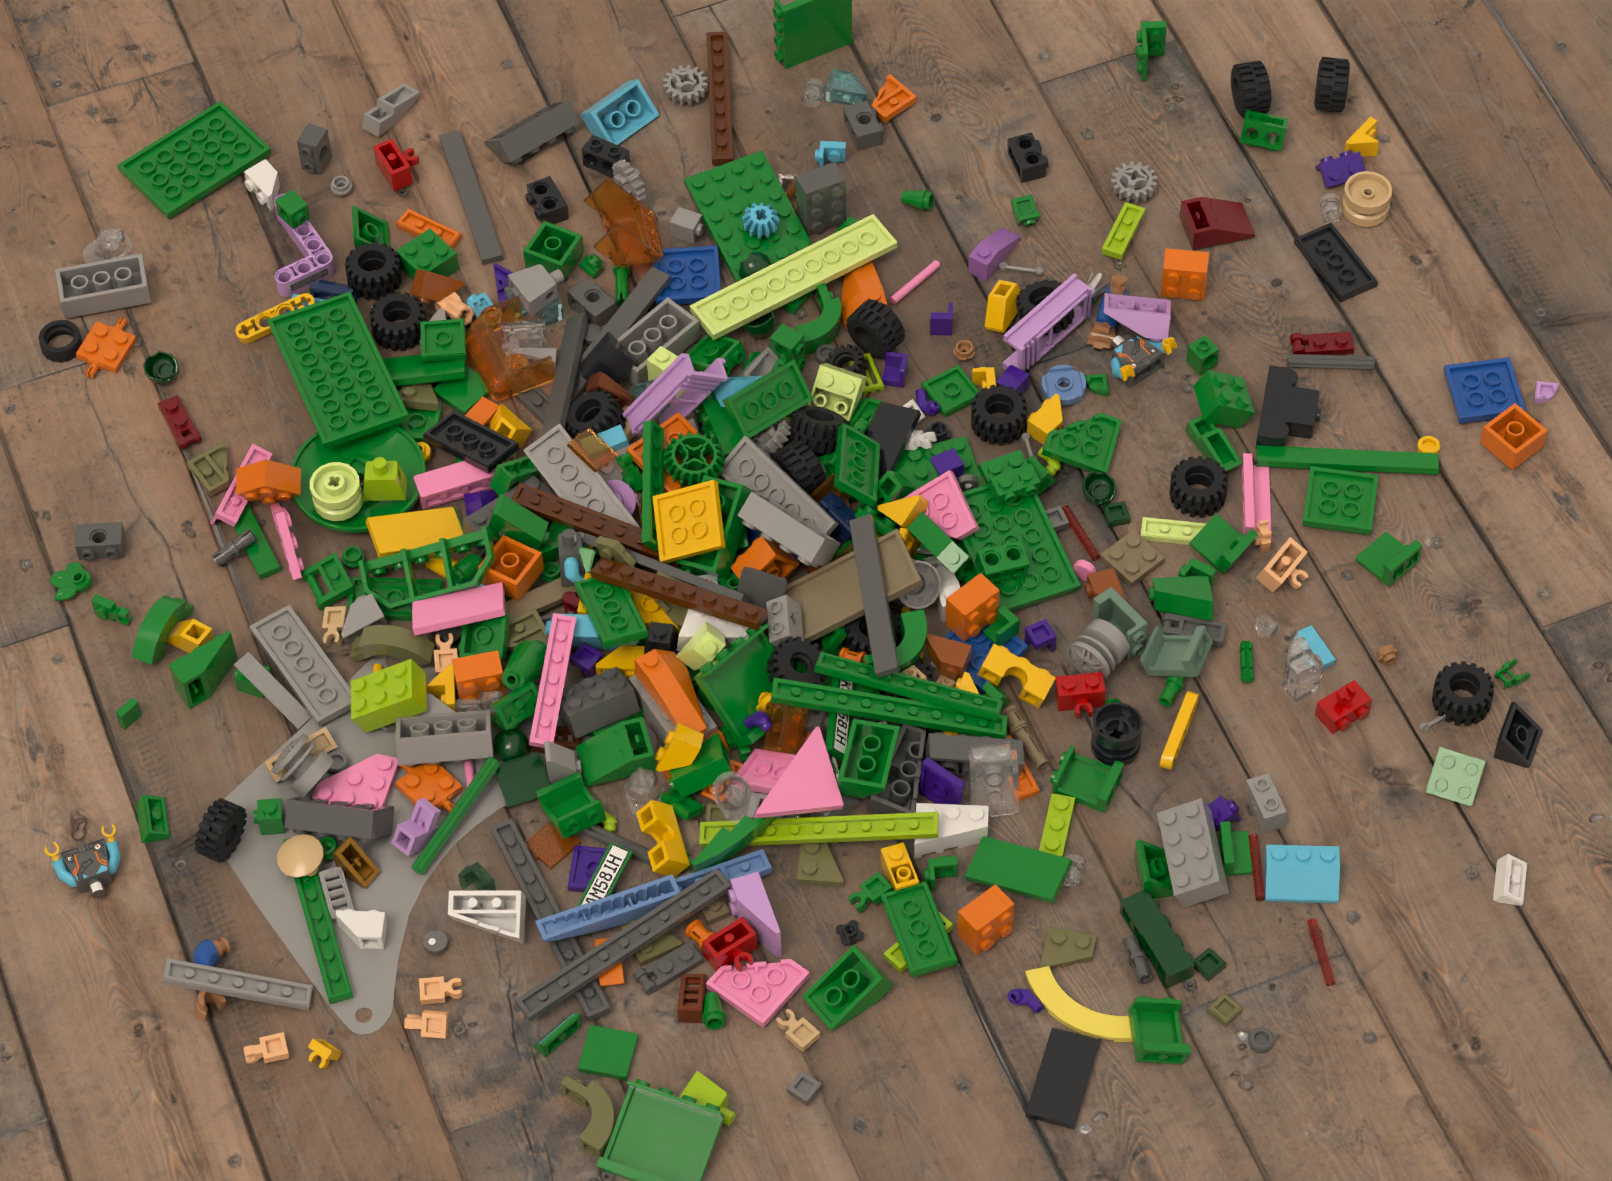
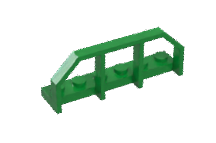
M483 526L481 527L482 530L450 539L440 538L439 542L410 550L400 549V553L370 561L360 560L358 563L364 592L368 595L372 593L374 599L395 610L410 606L415 601L479 587L496 559L493 542L499 540L498 531ZM472 547H485L487 557L473 580L456 585L450 553H467L471 551ZM432 558L443 559L448 588L418 596L412 564L423 565ZM388 570H405L410 598L391 603L372 590L369 574L378 577L386 575Z

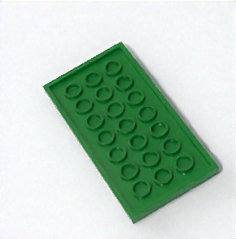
M351 292L267 319L268 326L324 449L410 420L409 414Z

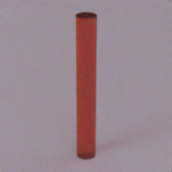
M1064 505L1062 509L1069 521V525L1092 561H1097L1100 559V554L1069 506Z
M1251 834L1248 838L1256 901H1264L1265 891L1259 840L1257 834Z
M1311 918L1307 923L1326 986H1333L1336 982L1317 919Z

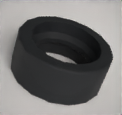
M56 320L48 323L42 328L38 337L42 354L53 362H66L75 358L76 352L82 344L79 328L68 320ZM58 335H70L73 337V340L64 347L56 348L48 345V342Z

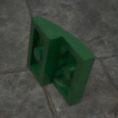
M539 752L502 762L495 772L507 809L538 800L536 791L550 785Z

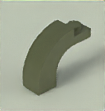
M373 625L363 628L362 636L354 639L349 658L359 662L375 655H387L400 659L403 662L412 659L421 667L430 663L435 644L422 635H414L412 630L391 625Z
M566 1075L561 1082L562 1095L583 1106L591 1114L588 1126L579 1136L580 1149L599 1159V1157L604 1156L615 1127L612 1102L606 1091L594 1080L586 1087L581 1080L576 1078L573 1080Z

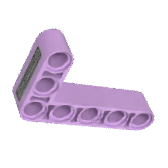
M280 194L274 199L277 218L305 257L279 269L275 273L278 294L283 297H289L309 288L312 281L319 282V280L331 278L335 274V265L332 253L309 220L292 229L277 214L275 200L284 195Z

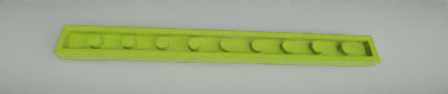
M938 812L775 819L760 836L747 846L939 838ZM741 820L700 822V847L704 848L722 827L731 832Z

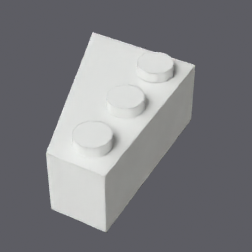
M688 609L678 636L677 651H681L705 621L724 634L725 646L728 648L732 647L730 643L733 640L747 635L745 631L748 627Z
M916 803V813L938 812L939 838L915 839L914 859L922 858V855L936 852V854L942 853L944 849L956 846L962 848L979 844L983 836L988 837L989 806Z
M521 890L449 891L448 915L454 921L524 944L526 896Z

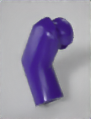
M917 389L915 391L916 404L920 410L929 416L936 415L940 409L939 403L936 401L934 404V400L927 401L926 390Z
M757 711L744 719V724L749 729L759 726L761 731L765 732L772 727V722L769 720L770 717L765 711Z
M1013 989L1007 995L1008 1000L1012 1004L1027 1005L1035 1014H1038L1044 1008V1005L1029 989Z

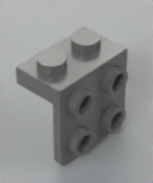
M744 567L741 572L737 592L749 596L751 599L750 604L767 609V601L784 596L787 580L757 569ZM768 617L765 619L762 625L768 623Z

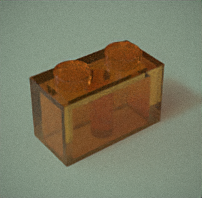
M771 703L769 720L772 722V727L766 731L764 750L796 755L802 746L807 708Z

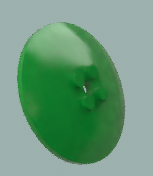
M396 425L328 449H324L316 432L301 446L292 463L293 467L301 468L300 495L294 496V500L299 509L310 520L324 528L346 533L368 532L369 530L366 525L368 517L407 513L414 506L419 498V492L413 477L426 472L422 451L416 441L406 431ZM377 457H383L386 461H397L407 479L406 500L363 501L360 510L353 517L343 521H331L320 516L313 505L310 491V479L313 473L320 466L333 462L350 465L356 470L359 479H364L366 462L373 461ZM364 482L360 484V487H361V489H362V493H363Z

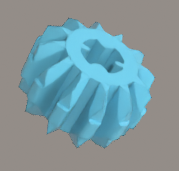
M753 202L751 208H746L745 214L742 217L745 231H749L751 237L756 234L759 240L762 235L769 238L770 233H775L779 225L777 209L772 210L771 204L764 206V203L761 202L757 206Z

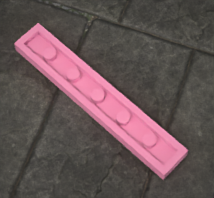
M553 613L529 745L545 748L544 741L554 742L576 617Z

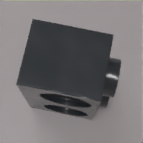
M1032 132L1008 138L1007 153L1021 183L1046 177V168L1049 167L1046 155H1042L1040 142L1035 140Z
M592 135L582 147L583 166L608 177H614L612 167L616 162L625 159L626 162L630 163L629 150L595 135Z
M551 176L527 184L528 194H525L528 205L533 206L534 214L538 221H542V223L546 221L555 225L569 219L568 205Z

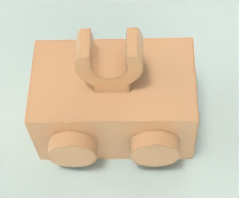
M1290 537L1260 571L1256 579L1271 592H1274L1286 578L1289 579L1290 585L1293 588L1298 589L1302 584L1297 581L1296 577H1300L1304 581L1307 579L1308 574L1303 570H1297L1295 567L1308 551Z

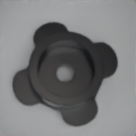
M941 421L933 422L930 428L925 430V433H935L937 441L933 443L942 442L944 439L951 438L952 432L947 430V425Z
M850 920L849 923L845 925L840 924L836 927V933L840 934L843 945H854L864 938V933L859 930V923L856 920Z

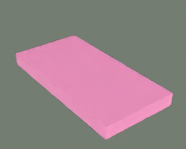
M503 582L412 602L414 635L505 616Z

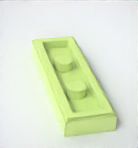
M1143 517L1141 537L1146 541L1189 545L1190 541L1207 523Z

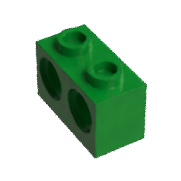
M1246 110L1239 142L1245 143L1248 146L1265 147L1271 151H1281L1288 119ZM1250 128H1254V129H1256L1257 131L1253 132V131H1250L1249 129H1250ZM1270 133H1276L1278 136H1272Z
M781 324L770 337V349L778 357H783L787 361L794 359L801 371L806 363L804 335Z
M524 456L497 465L490 487L498 495H503L516 487L519 482L522 483L532 476L540 480L542 475L530 459Z
M1008 541L1000 546L984 547L977 551L975 559L979 574H983L991 583L1026 576L1030 566L1022 541ZM1008 557H1014L1017 560H1011ZM986 562H992L995 565H989Z

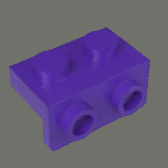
M1352 150L1341 153L1339 158L1333 159L1332 156L1320 159L1321 163L1315 166L1316 171L1320 170L1325 189L1345 184L1350 176L1366 171L1361 153H1353Z

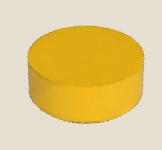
M1424 436L1419 439L1417 445L1418 453L1439 454L1440 442L1437 438Z

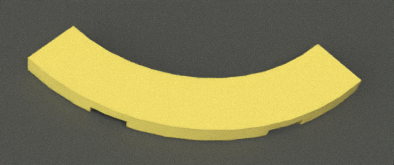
M1049 966L1025 971L1027 982L1033 994L1048 1010V1013L1066 1027L1095 1039L1103 1038L1114 1040V1042H1133L1129 1016L1102 1014L1075 1002L1058 985Z

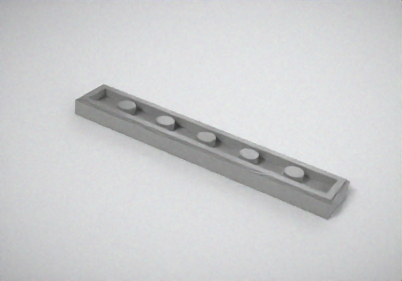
M169 958L166 959L162 984L308 1011L313 988V985Z

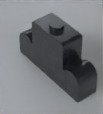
M1269 365L1256 448L1257 445L1287 446L1288 436L1307 439L1313 437L1315 422H1320L1322 410L1317 408L1319 391L1297 387L1298 374L1293 369Z

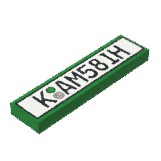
M832 677V687L854 690L855 683ZM829 712L826 749L829 754L843 761L852 716Z
M611 842L577 906L612 895L633 852ZM587 933V934H583V935H585V936H587V937H590L591 933Z

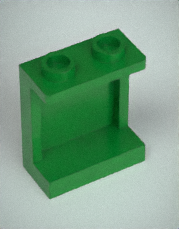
M1070 745L1068 751H1064L1060 757L1058 771L1054 770L1050 779V783L1053 784L1052 793L1075 797L1076 803L1106 813L1123 777L1124 763L1115 760L1111 767L1076 754L1075 746Z
M579 772L536 791L541 810L563 839L606 820L601 801H595L588 792Z
M1140 996L1134 999L1128 1008L1135 1062L1179 1065L1185 1062L1191 1051L1190 1044H1183L1178 1014L1182 1007V1000H1174L1170 997L1158 999L1148 996Z

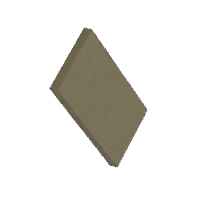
M895 529L878 538L877 542L888 602L924 585L899 530ZM854 551L786 586L784 595L789 596L801 605L804 641L808 638L812 642L865 615Z

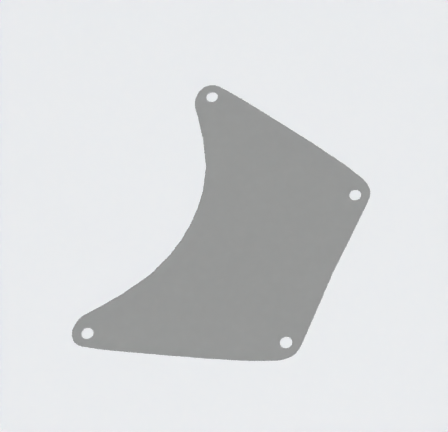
M434 649L430 663L421 666L426 672V686L437 676L435 675ZM373 656L347 682L348 686L351 688L352 680L373 673L374 664H381L382 669L387 668L386 659L389 656ZM535 685L536 688H537V690H538V692H539V686H540V685ZM505 686L506 695L514 691ZM456 687L457 712L490 709L491 713L494 712L491 706L492 702L479 704L475 707L461 708ZM351 709L320 727L311 718L267 760L281 753L292 741L298 739L302 734L310 736L325 726L337 745L335 749L327 754L334 751L345 753L348 757L349 767L375 754L397 758L396 730L384 732L378 728L365 733L351 720ZM558 715L557 726H566ZM534 716L522 720L515 728L521 730L528 740H530ZM492 724L493 740L499 732L504 730ZM646 727L654 752L657 745L656 735L651 729ZM589 733L580 737L581 743L591 738ZM568 735V741H572V735ZM558 736L559 741H562V736ZM573 750L575 754V760H579L577 751ZM493 751L492 758L498 760L499 763L504 762L503 760L498 759ZM539 753L548 777L545 753ZM473 759L475 776L487 759ZM440 762L439 764L463 786V792L455 796L451 801L455 805L467 788L464 762ZM262 763L224 798L227 801L242 806L246 810L245 813H247V817L244 819L247 820L246 825L243 827L245 829L244 834H241V841L239 844L237 843L235 852H231L229 859L226 858L227 862L321 996L352 1032L359 1035L374 1033L391 1017L399 955L409 915L426 881L457 842L490 815L506 806L495 773L425 873L420 875L414 872L412 865L423 850L407 856L391 844L398 824L411 819L415 808L395 787V782L407 774V772L399 767L385 804L394 806L392 835L373 839L372 843L358 842V838L352 837L380 872L366 888L360 887L345 877L354 910H378L385 912L387 920L384 950L360 949L339 928L337 920L332 921L353 993V998L329 1004L294 877L285 876L277 864V854L280 847L284 844L283 840L302 834L294 833L291 828H285V833L261 835L259 824H254L253 810L257 809V800L281 798L286 814L287 799L300 797L290 788L295 777L291 775L286 780H280L275 783L266 766ZM326 772L317 783L333 775ZM317 783L303 797L312 798ZM444 808L439 809L441 812L436 822L437 826H440L449 814ZM308 831L307 835L313 836L317 840L324 838L320 836H315V832ZM329 834L328 836L336 840L339 846L345 841L337 839V835ZM334 858L331 860L322 859L318 875L321 871L336 867ZM342 886L329 889L328 891L340 889ZM345 895L331 899V901L345 897ZM347 904L333 907V909L337 910L347 907ZM359 1009H370L372 1018L365 1023L357 1021L355 1014Z

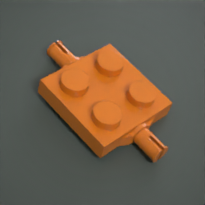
M120 317L114 327L96 321L76 352L77 359L85 361L90 365L85 372L88 378L90 376L92 379L98 369L117 373L136 343L135 335L123 331L128 323L125 318Z
M422 763L416 767L399 765L407 774L395 782V787L414 806L417 800L425 798L438 809L444 808L448 813L452 810L454 804L451 801L455 796L463 792V786L439 763Z

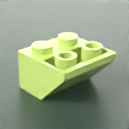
M828 363L821 364L811 393L814 400L810 401L808 406H818L832 410L849 422L861 399L867 377Z

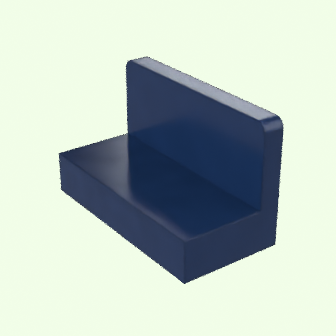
M319 280V282L312 281L309 287L310 295L315 298L326 300L351 292L355 303L358 299L354 289H350L347 284Z

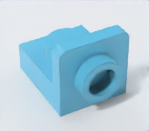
M820 141V149L815 150V162H819V167L824 166V161L846 162V142Z
M485 292L480 295L475 293L466 299V305L473 309V317L479 326L484 325L499 314Z

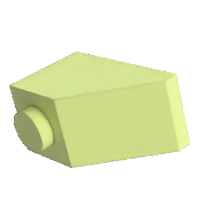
M705 621L676 655V658L695 671L705 663L712 662L715 655L725 647L724 634Z

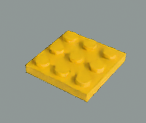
M711 480L653 496L660 562L669 563L725 548L717 481Z

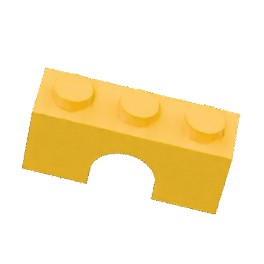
M993 644L977 673L978 676L996 686L1005 676L1017 677L1022 684V691L1018 698L1038 709L1055 680V677L1046 669H1039L1026 658L1018 657L1010 653L1006 647L997 646L996 644Z
M654 800L649 801L636 814L641 832L651 835L658 843L648 851L652 870L654 873L665 876L673 874L675 878L690 864L673 806Z

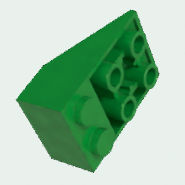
M230 631L217 635L210 642L196 647L189 654L179 657L169 664L175 690L189 709L212 696L237 660Z
M643 717L619 722L576 746L587 787L656 770L655 755Z

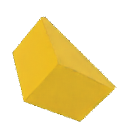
M916 495L877 506L880 512L907 529L922 511L925 512L929 502L922 496Z

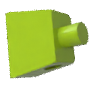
M377 457L373 461L366 462L363 501L406 500L407 479L397 461H386L383 457Z
M696 1071L679 1098L687 1095L697 1099V1104L705 1106L706 1103H710L720 1107V1112L725 1115L723 1124L730 1126L736 1117V1113L727 1109L729 1104L728 1094L702 1073Z

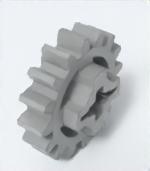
M679 65L678 70L671 68L672 73L666 72V78H663V93L666 94L667 99L672 98V103L680 101L682 106L684 102H688L691 105L693 100L698 103L699 97L704 98L705 92H708V78L705 77L704 71L698 72V67L691 69L690 65L686 68Z
M625 159L613 164V180L618 187L619 193L627 197L633 205L646 200L645 183L637 168H632Z
M1130 161L1128 166L1122 163V168H1115V173L1111 175V188H1113L1114 195L1119 194L1120 200L1124 197L1127 198V203L1131 199H1134L1135 203H1138L1139 199L1145 202L1147 196L1153 197V191L1157 190L1158 177L1155 176V170L1149 171V165L1142 167L1141 162L1134 165L1133 161Z
M782 418L750 439L769 456L776 452L777 448H782L784 442L788 441L786 436L791 434L789 431L791 427Z

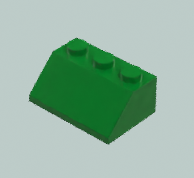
M853 719L838 777V788L841 795L865 798L885 791L900 726Z

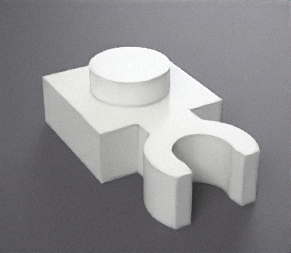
M914 430L904 450H916L918 447L924 449L931 448V442L937 441L935 433L926 432L923 434V430Z

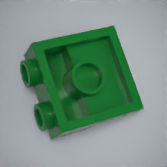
M708 333L687 353L690 356L693 368L702 372L717 358L725 359L726 363L723 366L727 377L735 365L741 364L744 361L746 355L741 341L726 336L713 340Z
M1021 450L979 464L978 469L997 505L1009 504L1017 498L1029 497L1039 491L1041 481L1032 464H1028Z
M505 612V616L461 625L462 636L458 645L459 657L498 650L500 660H506L510 614Z

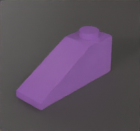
M1002 227L982 240L969 255L968 273L987 282L998 269L999 264L1005 260L1021 240V236Z

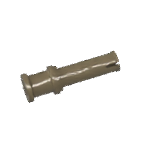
M1012 705L1007 707L1000 715L1007 716L1010 735L1018 740H1023V749L1037 771L1046 769L1050 761L1030 733L1029 723L1023 720L1019 714L1018 706Z

